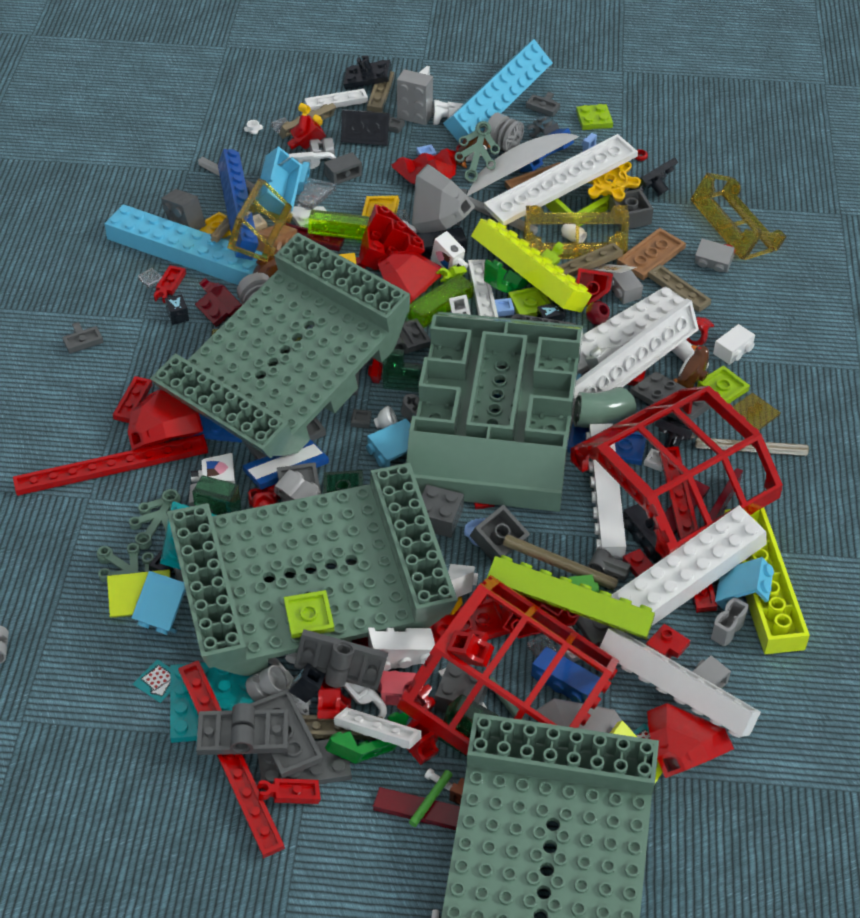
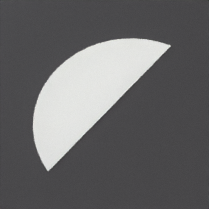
M566 133L551 134L529 140L508 150L494 160L496 162L495 169L489 170L485 167L478 174V178L473 182L467 196L579 136ZM491 162L488 166L493 167L494 163Z

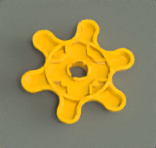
M626 162L588 182L593 185L589 188L588 194L592 199H596L600 195L607 196L610 194L615 201L621 202L625 198V188L636 189L641 184V180L638 177L627 175L632 164Z

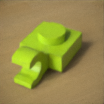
M557 242L552 251L547 248L541 256L551 259L553 261L552 264L555 266L560 262V257L558 256L563 253L564 245L561 242Z
M455 265L448 270L442 267L436 274L443 275L440 281L447 283L457 281L467 270L465 266L457 267Z

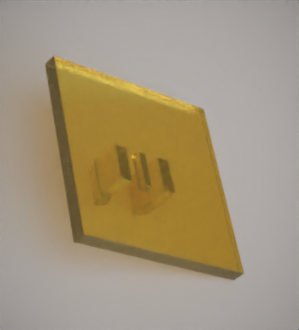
M751 393L733 406L740 415H743L758 430L781 414V412L754 393Z

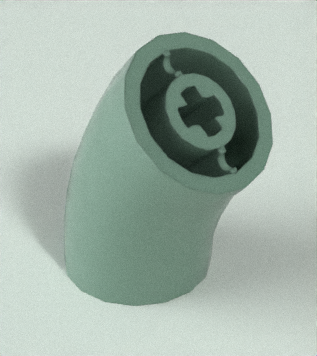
M615 387L602 392H579L574 406V427L589 428L590 424L614 425L636 413L635 399L627 389L622 387Z

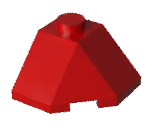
M578 269L576 283L586 286L588 288L587 291L592 294L587 305L597 301L611 290L613 273Z

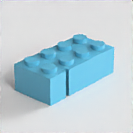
M278 146L265 157L255 202L281 220L293 211L303 165L291 157L279 166L280 163L289 157V154Z

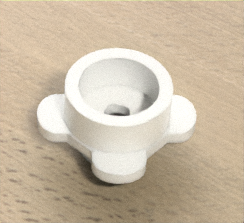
M257 120L248 121L247 127H244V131L250 134H258V131L263 129V126L259 125Z

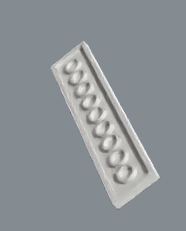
M617 134L484 202V208L497 221L507 225L638 157V151Z
M665 286L610 318L605 323L583 334L577 375L590 369L585 358L590 355L591 350L625 345L685 299Z
M685 299L576 380L570 427L573 424L574 406L579 392H602L615 387H624L699 330L692 300Z

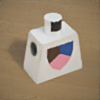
M447 231L435 238L431 261L447 270L455 265L457 267L465 266L467 270L469 266L463 260L465 249Z
M228 453L203 459L202 470L191 471V482L207 484L224 482L230 484L231 493H236L233 454Z

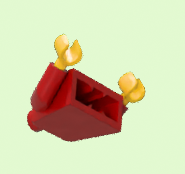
M300 103L298 110L303 113L300 115L299 123L290 131L293 138L287 142L292 150L299 145L307 149L310 147V140H322L326 137V134L320 127L323 124V120L316 114L313 118L310 115L307 116L311 108L304 103Z

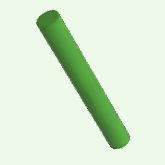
M449 770L444 771L409 820L411 826L417 827L451 779L453 774Z

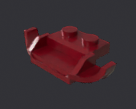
M206 278L199 283L207 294L195 303V306L215 327L226 318L231 317L243 305L224 285L210 282Z

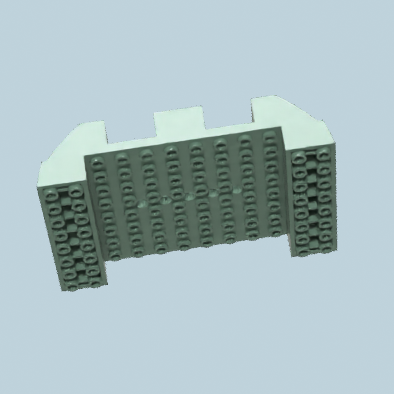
M298 232L274 255L278 270L188 360L175 353L150 378L158 388L269 458L296 454L310 441L307 425L323 408L334 414L358 389L355 374L371 357L382 363L393 352L406 315L410 309V293ZM298 337L302 338L300 341H295ZM285 350H290L289 353L282 354ZM274 362L278 363L276 366H271ZM261 375H266L265 378L258 379Z
M447 312L433 314L430 327L431 345L429 355L424 357L418 386L419 404L417 414L412 416L406 461V463H411L421 495L426 485H431L464 494V502L501 506L504 504L510 507L560 512L583 326ZM503 365V366H506L507 368H505V369H499L498 367ZM496 380H503L504 382L499 384V383H496L495 381H496ZM499 394L502 397L494 398L493 395ZM498 409L499 412L493 413L490 410Z
M411 463L371 470L369 485L216 516L211 515L209 503L167 511L201 656L209 668L215 667L234 674L250 676L268 668V659L297 653L301 637L291 639L284 606V597L326 590L335 628L334 632L322 634L348 642L368 637V628H375V631H386L387 628H394V631L405 632L406 628H429L445 615H449L458 601ZM348 559H354L357 563L354 565H348L346 561ZM329 563H333L337 567L335 569L330 570L327 569L325 566ZM307 568H314L316 572L308 574L305 570ZM287 572H293L295 577L286 578L284 575ZM271 576L275 580L267 583L264 581V578Z
M474 713L467 753V768L441 918H534L537 912L545 913L547 918H640L651 799L655 785L659 740ZM554 821L558 823L559 829L551 831L547 828L546 824ZM551 843L555 845L556 851L554 853H547L544 851L543 846ZM543 866H549L554 872L550 876H544L540 869ZM547 889L551 895L547 899H541L538 897L537 891Z

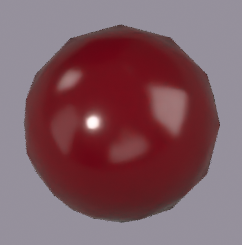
M594 301L586 308V318L594 325H600L609 319L610 309L607 304L601 301Z

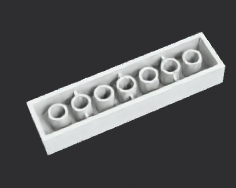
M739 505L613 593L611 597L617 600L620 597L632 601L631 605L637 607L645 605L652 608V612L655 613L653 626L767 545L766 531Z

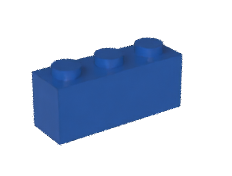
M546 646L532 663L531 676L539 681L557 652ZM563 656L545 684L550 686L555 692L567 696L571 701L584 704L600 677Z

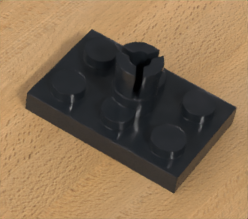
M361 56V58H357V66L347 67L343 85L345 89L389 82L391 61L380 60L370 63L368 56Z
M342 110L341 142L388 146L390 113Z
M674 157L641 177V184L636 189L641 188L644 191V188L649 189L652 187L658 197L668 191L669 188L664 184L663 179L675 170L674 166L678 163L677 159Z
M669 417L660 418L654 424V426L659 427L658 431L668 434L664 444L665 448L679 447L682 440L687 441V439L690 440L698 437L688 426Z

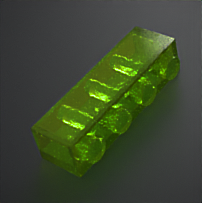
M312 209L309 216L308 233L362 240L370 217Z
M460 274L450 278L447 282L412 302L408 312V319L417 318L423 328L427 327L432 322L433 314H438V312L449 313L451 311L449 298L467 295L468 300L473 297L474 284Z

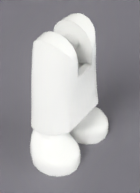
M434 100L433 125H438L443 117L448 119L463 103H446Z

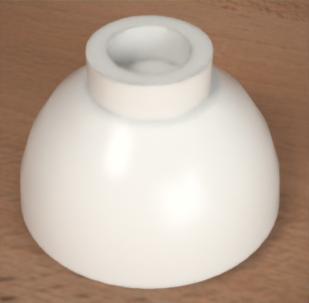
M389 406L384 407L379 412L378 417L374 418L377 429H383L398 422L394 410Z

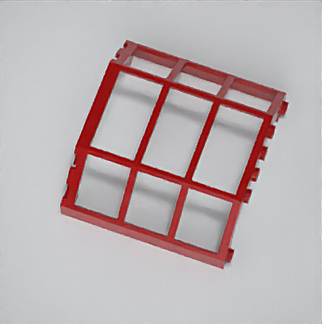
M710 386L680 389L571 448L570 461L581 472L588 470L589 458L596 460L646 511L648 518H653L657 527L654 530L657 536L655 550L663 558L730 512L728 511L718 518L711 520L693 478L696 474L722 461L740 506L749 515L779 499L783 487L762 434ZM705 401L745 439L723 451L679 408L681 407L689 415L692 411L693 402ZM673 412L717 455L688 470L645 426ZM639 431L682 475L652 490L610 445ZM751 444L756 449L766 472L764 484L766 490L746 501L728 456ZM687 480L706 525L677 541L657 496Z
M490 575L488 579L486 578L478 585L434 645L424 663L425 665L422 664L416 673L411 685L402 695L397 708L467 755L470 739L455 728L483 685L519 708L513 719L521 720L526 713L540 723L557 725L530 707V705L568 650L603 673L569 726L578 728L580 724L584 726L590 718L589 709L592 708L594 710L599 704L601 698L598 695L600 692L605 694L612 682L609 680H612L618 669H616L619 660ZM488 596L518 616L520 621L482 674L447 651L454 631L462 630L478 606ZM528 623L562 647L525 702H523L490 680L489 676L525 624ZM442 657L478 680L450 725L414 701Z

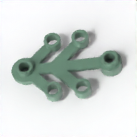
M486 121L479 122L475 127V131L459 139L460 146L466 147L469 141L478 137L477 143L455 154V160L461 163L465 157L474 152L470 169L465 172V179L469 183L475 182L478 178L476 169L480 154L486 162L487 169L493 170L496 167V162L491 159L483 146L485 138L490 145L492 154L496 155L500 152L499 145L494 142L490 135L491 126ZM484 127L486 128V131L481 132L480 129ZM461 140H467L466 144H462ZM497 147L498 150L494 152L492 151V148ZM462 155L463 158L459 160L457 159V156ZM493 162L494 166L489 167L488 163ZM470 174H473L474 178L469 179L468 176Z
M168 489L163 492L160 499L139 504L138 509L142 516H135L129 520L132 530H138L142 527L143 523L152 521L145 532H140L135 536V542L141 550L150 548L152 536L161 522L166 533L167 511H169L173 501L177 503L181 501L180 494L176 490ZM161 507L158 511L151 513V509Z
M130 543L127 546V552L130 555V565L115 556L110 547L101 546L97 551L99 563H112L121 571L110 572L108 568H103L98 572L100 581L107 582V576L141 573L138 571L139 545L137 543ZM150 552L142 555L145 572H149V564L154 559V555Z

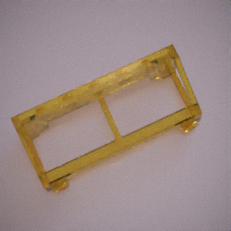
M706 173L690 200L723 239L735 248V253L739 258L747 260L777 251L787 236L781 230H775L772 233L764 227L738 197L741 190L740 183L733 177ZM715 179L727 181L721 191L714 193L716 190L714 187ZM722 195L743 220L733 222L712 197ZM747 223L753 231L745 229L742 232L737 225ZM759 239H761V241L768 248L766 250L750 254L755 245L757 244V242L759 241Z
M258 178L238 213L227 248L268 262L270 257H274L276 251L274 244L283 226L287 222H291L293 213H291L292 206L265 180ZM264 185L285 204L280 215L267 211L258 203ZM256 211L265 214L275 223L267 240L247 222L251 212L255 213ZM244 224L265 243L262 255L236 246Z
M537 205L526 206L524 240L530 243L529 247L536 248L541 254L547 248L552 251L556 243H542L541 237H537L533 232H530L531 224H576L575 243H562L564 251L558 256L560 259H575L611 243H615L622 249L623 255L628 252V205H617L611 209V212L544 213L543 209ZM580 224H622L621 231H616L614 236L608 237V242L579 243Z

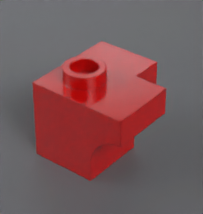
M663 624L646 645L670 659L672 656L678 658L690 645L691 640L668 625Z
M466 629L465 632L455 630L447 651L469 665L487 668L494 646L491 643H487L489 636L486 632Z
M323 681L318 691L317 719H334L346 707L351 708V699L342 694L341 687L334 688Z
M414 721L408 727L421 730V739L407 750L422 765L437 755L439 749L436 747L435 742L438 741L439 736L419 722Z

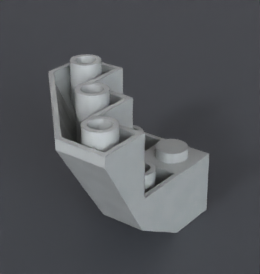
M429 164L416 175L412 224L420 234L447 230L463 220L475 208L468 196L452 180Z
M554 698L536 711L559 726L569 727L583 704ZM597 706L594 710L592 708L589 709L590 718L584 726L580 724L578 728L610 733L616 723L622 720L614 709Z

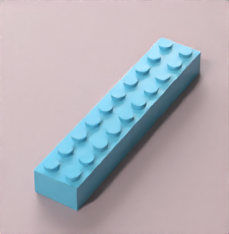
M533 39L443 124L459 142L460 137L467 136L475 131V127L479 122H488L493 114L497 112L502 113L553 62L535 39Z
M124 204L104 223L108 240L236 285L244 277L253 273L257 266L256 261L260 257L265 256L266 258L269 256L267 253L256 250L253 260L238 258L235 256L232 241L221 238L217 243L215 241L212 242L210 240L211 234Z

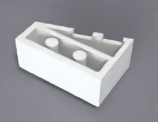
M368 628V647L388 652L383 671L424 664L435 645L431 628H406L405 632L394 631V628H387L386 631H375V628Z

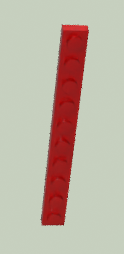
M203 434L13 476L15 491L18 496L208 453V447Z
M667 447L666 449L682 463L679 447ZM659 452L665 482L668 483L682 475ZM687 480L668 490L679 540L698 529ZM712 584L693 596L696 613L717 611Z
M199 660L178 668L198 716L199 711H222ZM217 755L263 859L284 850V843L264 800L258 799L259 790L243 755Z

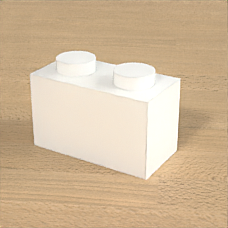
M738 324L715 341L713 354L730 365L734 361H738L743 354L753 349L755 334Z

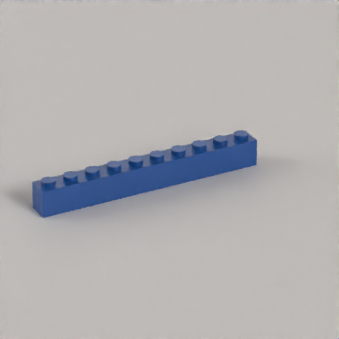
M223 149L218 169L235 256L253 260L259 243L239 152L233 149Z

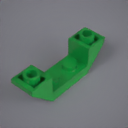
M486 259L484 281L494 288L508 294V292L522 289L529 283L520 274L509 270L504 278L507 270L502 268L503 264L495 259L493 262Z
M395 712L389 715L387 720L406 726L409 715ZM348 731L343 734L342 732H337L331 735L325 749L327 752L357 764L393 751L397 745L383 742L379 739L372 742L368 740L363 741L357 745L351 732Z

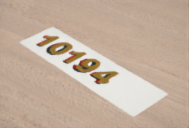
M603 264L591 270L622 273L637 267Z

